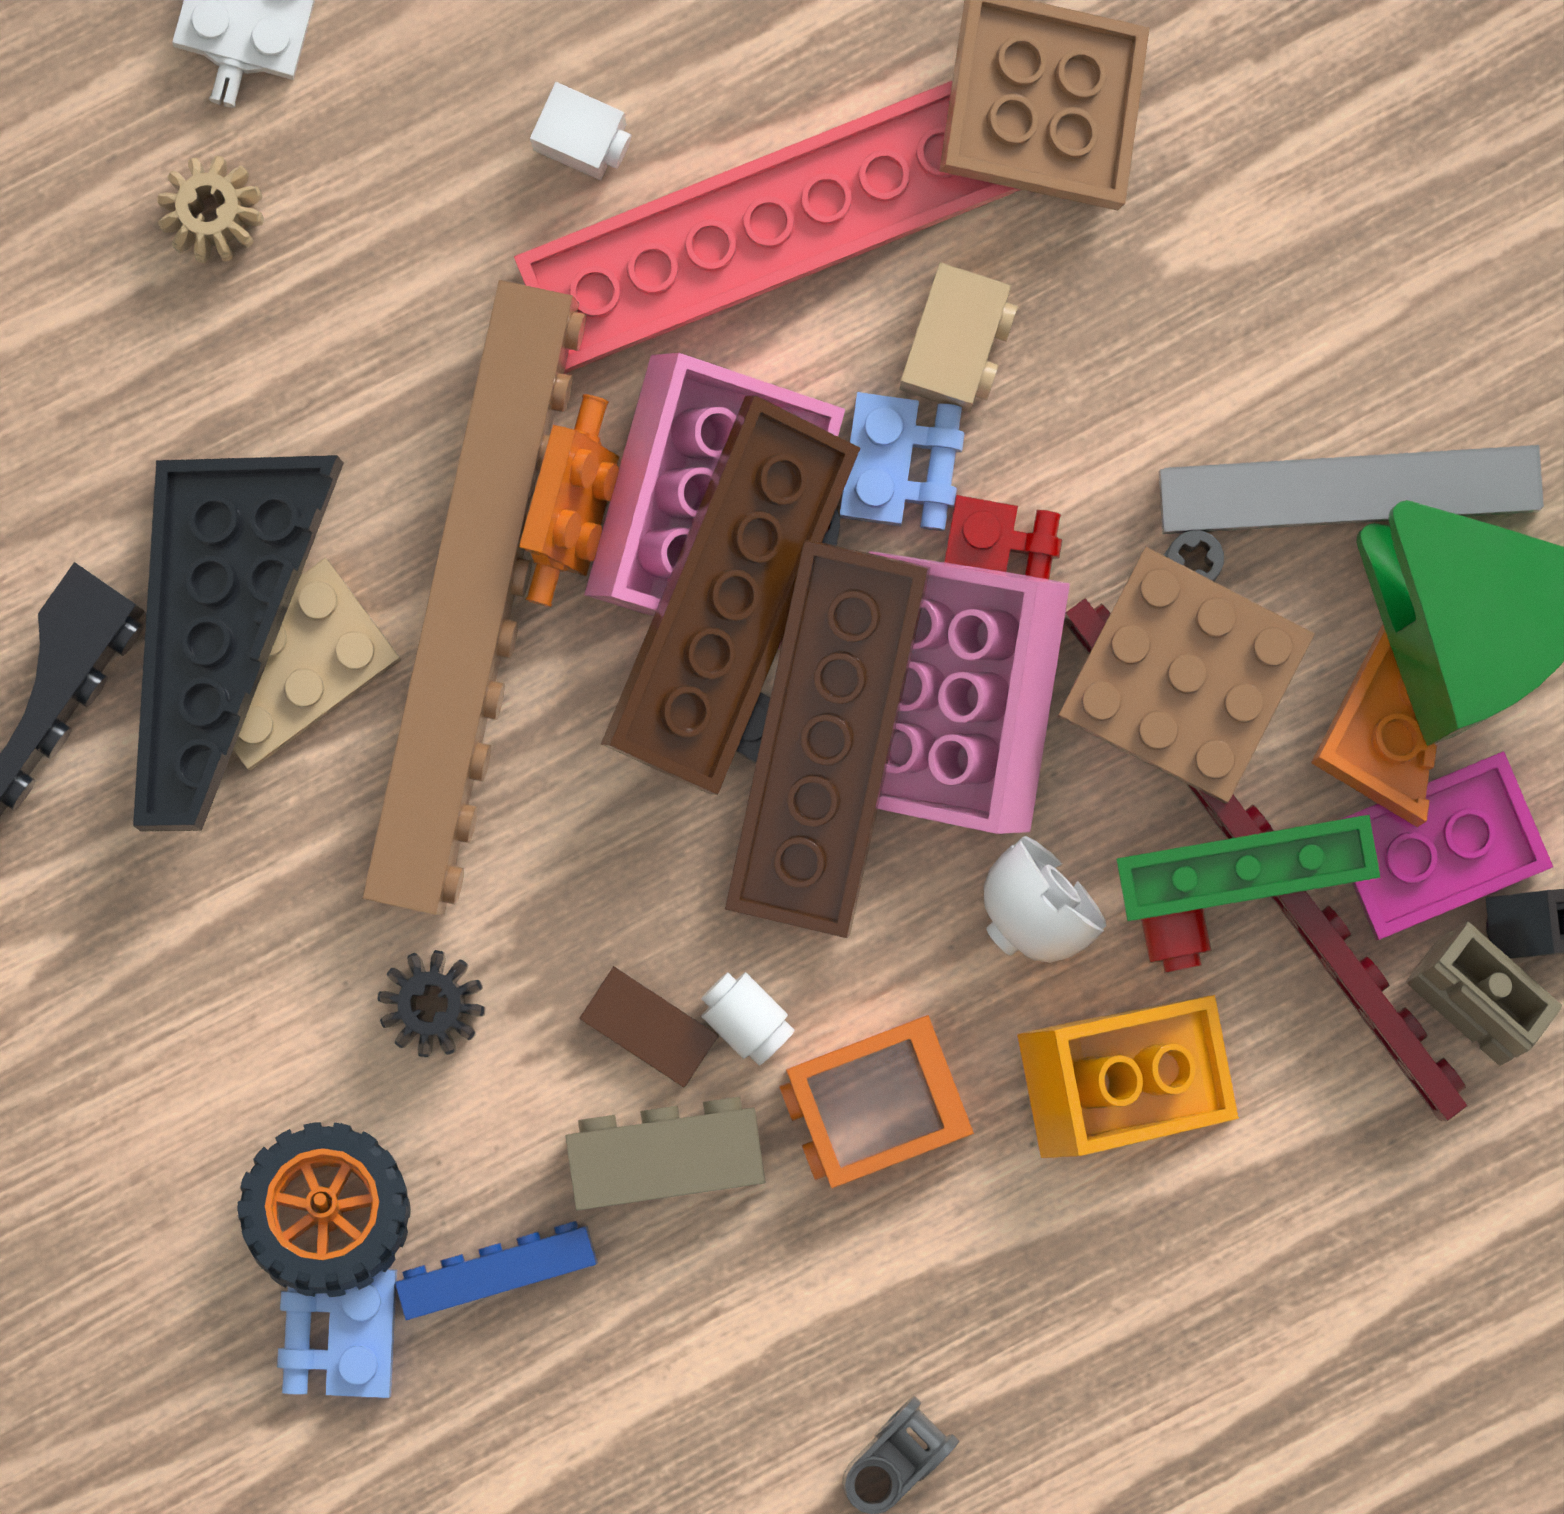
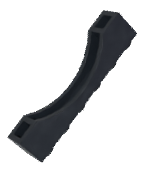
M75 562L38 613L40 647L35 683L22 719L9 742L0 752V816L7 807L14 811L23 803L35 784V779L29 776L43 755L51 759L61 749L72 730L71 727L66 725L79 704L88 707L96 699L108 679L102 673L104 668L116 652L124 656L135 644L144 628V625L138 622L145 612L142 608Z

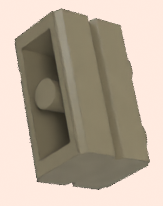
M1468 921L1457 927L1453 932L1450 931L1440 937L1406 981L1413 990L1472 1042L1477 1041L1480 1044V1049L1499 1066L1509 1062L1514 1057L1528 1052L1536 1044L1562 1007V1004Z

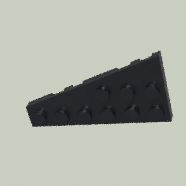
M338 455L156 460L133 826L139 831H202L344 465V462Z

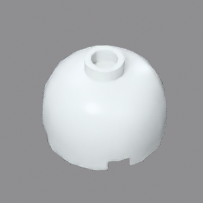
M1027 836L1022 837L1015 845H1011L989 870L984 883V906L993 922L986 927V930L998 947L1010 956L1019 950L1034 961L1048 963L1073 957L1097 939L1104 931L1106 921L1086 889L1078 881L1073 887L1055 869L1062 865V863L1041 844Z

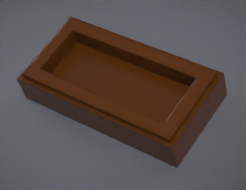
M613 966L579 1018L683 1088L686 1087L719 1037L718 1034L615 966Z

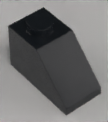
M1564 889L1485 898L1487 936L1510 959L1564 954Z

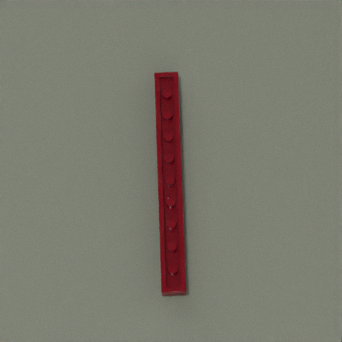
M1084 598L1065 612L1064 623L1088 655L1110 615V611L1102 603L1093 609L1087 599ZM1186 784L1227 839L1274 831L1263 814L1253 804L1245 810L1234 794L1229 802L1225 804ZM1307 891L1271 896L1439 1121H1448L1466 1108L1468 1105L1459 1095L1466 1088L1463 1080L1445 1058L1435 1063L1421 1044L1428 1035L1415 1016L1406 1007L1398 1012L1383 994V991L1390 985L1374 962L1368 956L1359 961L1344 941L1351 936V933L1339 915L1329 905L1321 911Z

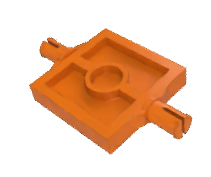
M589 394L582 395L583 399L574 429L557 425L552 427L519 544L520 548L531 553L534 560L533 563L536 564L525 600L546 607H552L551 603L560 572L567 571L587 576L590 561L595 559L602 534L601 522L606 504L612 498L619 473L618 461L620 456L603 447L600 442L601 438L598 437L609 401Z

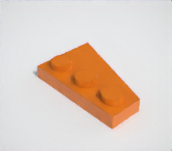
M1382 624L1311 763L1418 828L1427 822L1430 801L1426 799L1429 771L1435 765L1437 745L1427 746L1384 625Z

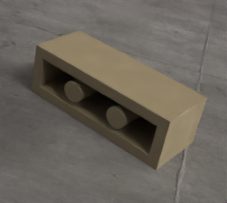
M733 1097L703 1102L704 1115L679 1118L678 1106L640 1111L642 1124L617 1127L615 1115L578 1120L579 1133L565 1135L576 1211L764 1184L766 1181L755 1107L742 1109L741 1098Z

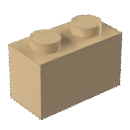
M940 262L901 378L899 390L935 402L962 407L963 411L969 413L971 412L975 397L988 400L999 365L987 360L995 338L1007 342L1018 308L1017 305L1007 302L1011 285Z

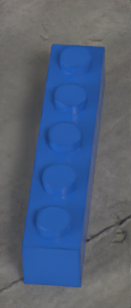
M577 1221L554 1227L556 1235L541 1239L539 1232L516 1238L518 1246L503 1250L501 1243L478 1249L480 1257L465 1261L463 1254L440 1260L442 1268L427 1272L425 1265L403 1271L404 1279L395 1282L405 1320L597 1265L598 1261L588 1226L578 1228Z

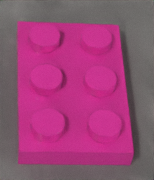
M1504 751L1428 782L1426 799L1430 801L1427 822L1418 828L1379 804L1341 818L1346 819L1370 815L1381 878L1352 882V885L1376 940L1390 936L1553 868V864Z

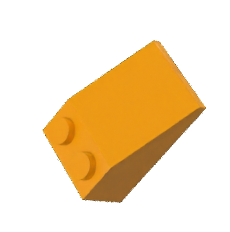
M1215 995L1094 1017L1017 1034L1041 1158L1083 1156L1239 1119Z

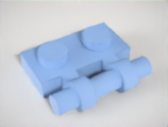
M857 392L850 443L861 449L843 490L840 518L901 527L904 503L907 502L923 505L921 528L945 531L948 508L954 507L957 488L951 486L956 452H962L965 433L959 430L962 407L952 404H937L934 427L917 426L918 400ZM912 447L931 450L926 482L908 481Z
M388 1269L386 1272L381 1270L372 1277L374 1282L367 1287L359 1290L356 1286L345 1290L346 1295L338 1297H328L327 1293H316L315 1297L305 1296L288 1286L287 1291H281L280 1310L286 1311L284 1348H278L277 1368H283L282 1393L307 1394L308 1370L322 1369L327 1370L326 1395L391 1397L397 1270ZM311 1312H330L328 1349L310 1348Z

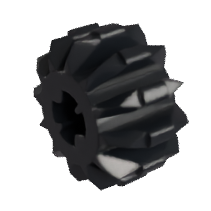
M435 950L433 952L430 972L425 971L420 956L417 953H412L407 956V960L414 975L409 979L402 971L396 968H391L387 972L389 979L402 988L399 994L389 991H380L378 993L377 999L379 1002L398 1004V1012L383 1016L380 1019V1023L383 1028L394 1027L402 1022L405 1023L406 1027L397 1035L395 1044L399 1048H405L410 1044L415 1035L419 1033L418 1055L420 1057L430 1056L433 1049L434 1036H438L441 1049L446 1055L456 1052V1045L450 1034L451 1030L455 1029L462 1037L468 1040H472L476 1036V1031L461 1021L464 1013L475 1017L485 1015L486 1008L484 1006L465 1004V996L476 994L483 989L482 982L480 980H472L461 986L457 984L469 966L468 963L461 959L453 964L447 975H443L446 961L443 951ZM430 986H438L442 989L438 997L448 998V1008L446 1012H436L433 1022L424 1021L421 1017L426 1012L424 1010H416L417 996H428Z

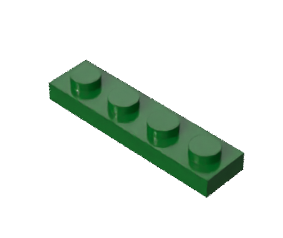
M1370 815L1116 858L1127 921L1381 878Z

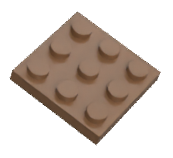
M964 0L939 172L1118 211L1126 203L1150 27L1032 0Z
M1145 546L1057 717L1227 804L1315 633Z

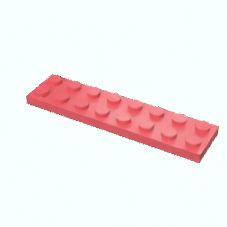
M949 81L514 256V259L526 286L573 295L579 302L578 313L586 314L585 330L580 349L578 351L569 349L565 374L1018 192L1021 189L939 172L952 81Z

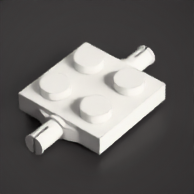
M184 0L172 41L173 47L204 55L219 66L209 100L220 105L226 83L229 82L224 98V106L234 108L243 73L266 72L294 80L315 0Z

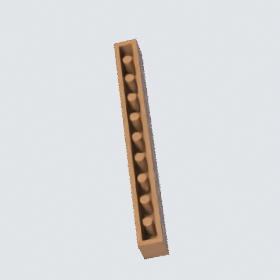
M503 280L498 281L362 899L433 915L445 914L447 903L456 905L459 899L464 877V868L455 866L460 842L470 843L478 812L477 806L469 805L474 780L484 781L491 755V745L482 743L488 719H498L504 697L505 684L496 682L501 657L511 658L518 633V622L510 620L515 595L525 596L531 575L532 560L523 559L525 550L520 548L519 544L551 434L555 411L565 412L568 406L573 380L572 375L564 374L569 349L575 351L580 349L585 330L586 314L578 313L579 302L573 295Z

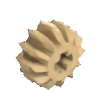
M215 156L211 162L209 173H205L198 158H191L188 160V167L192 177L185 180L175 171H171L167 176L173 187L178 190L177 194L167 192L158 194L157 203L162 208L173 211L164 215L158 221L159 226L165 233L177 232L172 241V246L179 253L188 250L195 243V259L198 262L206 263L210 257L212 246H216L223 261H229L233 258V252L228 242L235 238L246 248H249L254 242L248 232L243 229V225L259 226L263 224L264 217L262 213L248 208L262 199V193L257 186L244 187L249 173L243 166H239L227 174L225 159L222 156ZM214 197L220 205L216 208L218 218L207 222L201 214L205 211L203 201Z

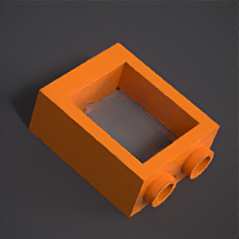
M929 1015L788 1068L786 1071L790 1082L779 1086L792 1121L804 1117L813 1141L803 1144L802 1148L814 1179L818 1180L827 1176L831 1188L974 1134ZM908 1039L911 1043L912 1049L914 1051V1054L916 1056L917 1062L919 1064V1067L924 1078L920 1077L917 1066L915 1064L912 1053L907 1043ZM927 1089L929 1090V1093H930V1095H931L932 1101H933L934 1106H935V1108H936L937 1114H938L939 1119H940V1121H941V1124H942V1127H943V1128H941V1129H940L939 1123H938V1121H937V1118H936V1116H935V1113H934V1110H933V1108H932V1105H931V1103H930V1100H929V1098H928V1095H927V1092H926Z

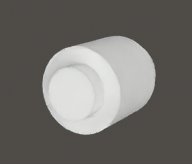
M727 972L701 998L709 1006L701 1017L743 1059L750 1056L759 1066L770 1058L795 1031L785 1021L788 1014L746 972L736 980Z

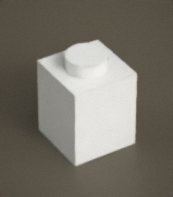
M555 82L530 140L533 151L598 180H602L608 165L616 169L619 167L628 149L632 135L624 131L627 124L623 111Z

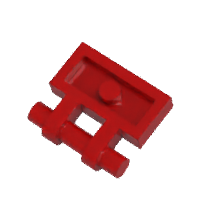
M956 495L944 563L1006 572L1010 552L1028 555L1025 570L1026 576L1049 580L1053 559L1060 558L1063 540L1058 538L1057 534L1061 514L1048 510H1036L1032 533L1014 531L1018 506Z

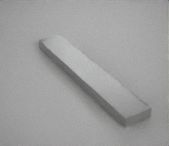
M1537 447L1160 469L1159 471L1163 534L1185 533L1190 530L1211 532L1388 521L1389 512L1392 507L1405 500L1465 517L1534 513L1541 510Z

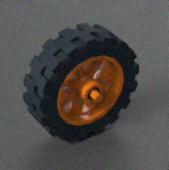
M321 1122L304 1124V1130L293 1134L290 1129L275 1137L277 1143L268 1150L263 1147L253 1159L255 1165L250 1173L245 1172L240 1186L242 1195L241 1200L238 1201L237 1211L241 1222L243 1238L256 1263L270 1275L271 1279L285 1288L287 1286L294 1288L299 1294L315 1297L316 1293H327L328 1297H338L346 1295L345 1290L356 1286L359 1290L367 1287L374 1282L372 1277L381 1270L386 1272L396 1260L395 1253L399 1247L403 1248L407 1239L408 1218L411 1215V1207L407 1188L396 1161L388 1150L385 1151L374 1137L364 1131L362 1134L355 1132L351 1126L343 1123H334L333 1127H322ZM323 1166L340 1168L329 1188L319 1186L312 1169ZM351 1173H354L365 1184L369 1194L337 1200ZM304 1174L311 1190L306 1199L284 1194L290 1182ZM279 1205L308 1212L307 1215L282 1232L278 1221ZM371 1207L370 1219L362 1233L343 1218V1212ZM314 1225L318 1229L317 1253L301 1250L291 1243ZM338 1228L353 1240L352 1243L342 1250L328 1253L329 1232Z

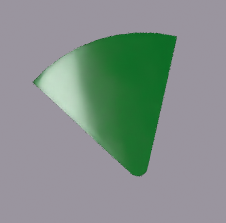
M1405 500L1399 502L1390 510L1388 517L1390 526L1377 523L1368 524L1358 532L1356 543L1421 733L1427 746L1453 738L1514 705L1538 688L1564 662V547L1496 525Z

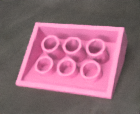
M681 353L651 355L584 595L654 616L745 396L756 395L836 436L839 434L845 409Z
M869 551L870 554L931 567L878 809L995 834L1030 832L1070 583Z

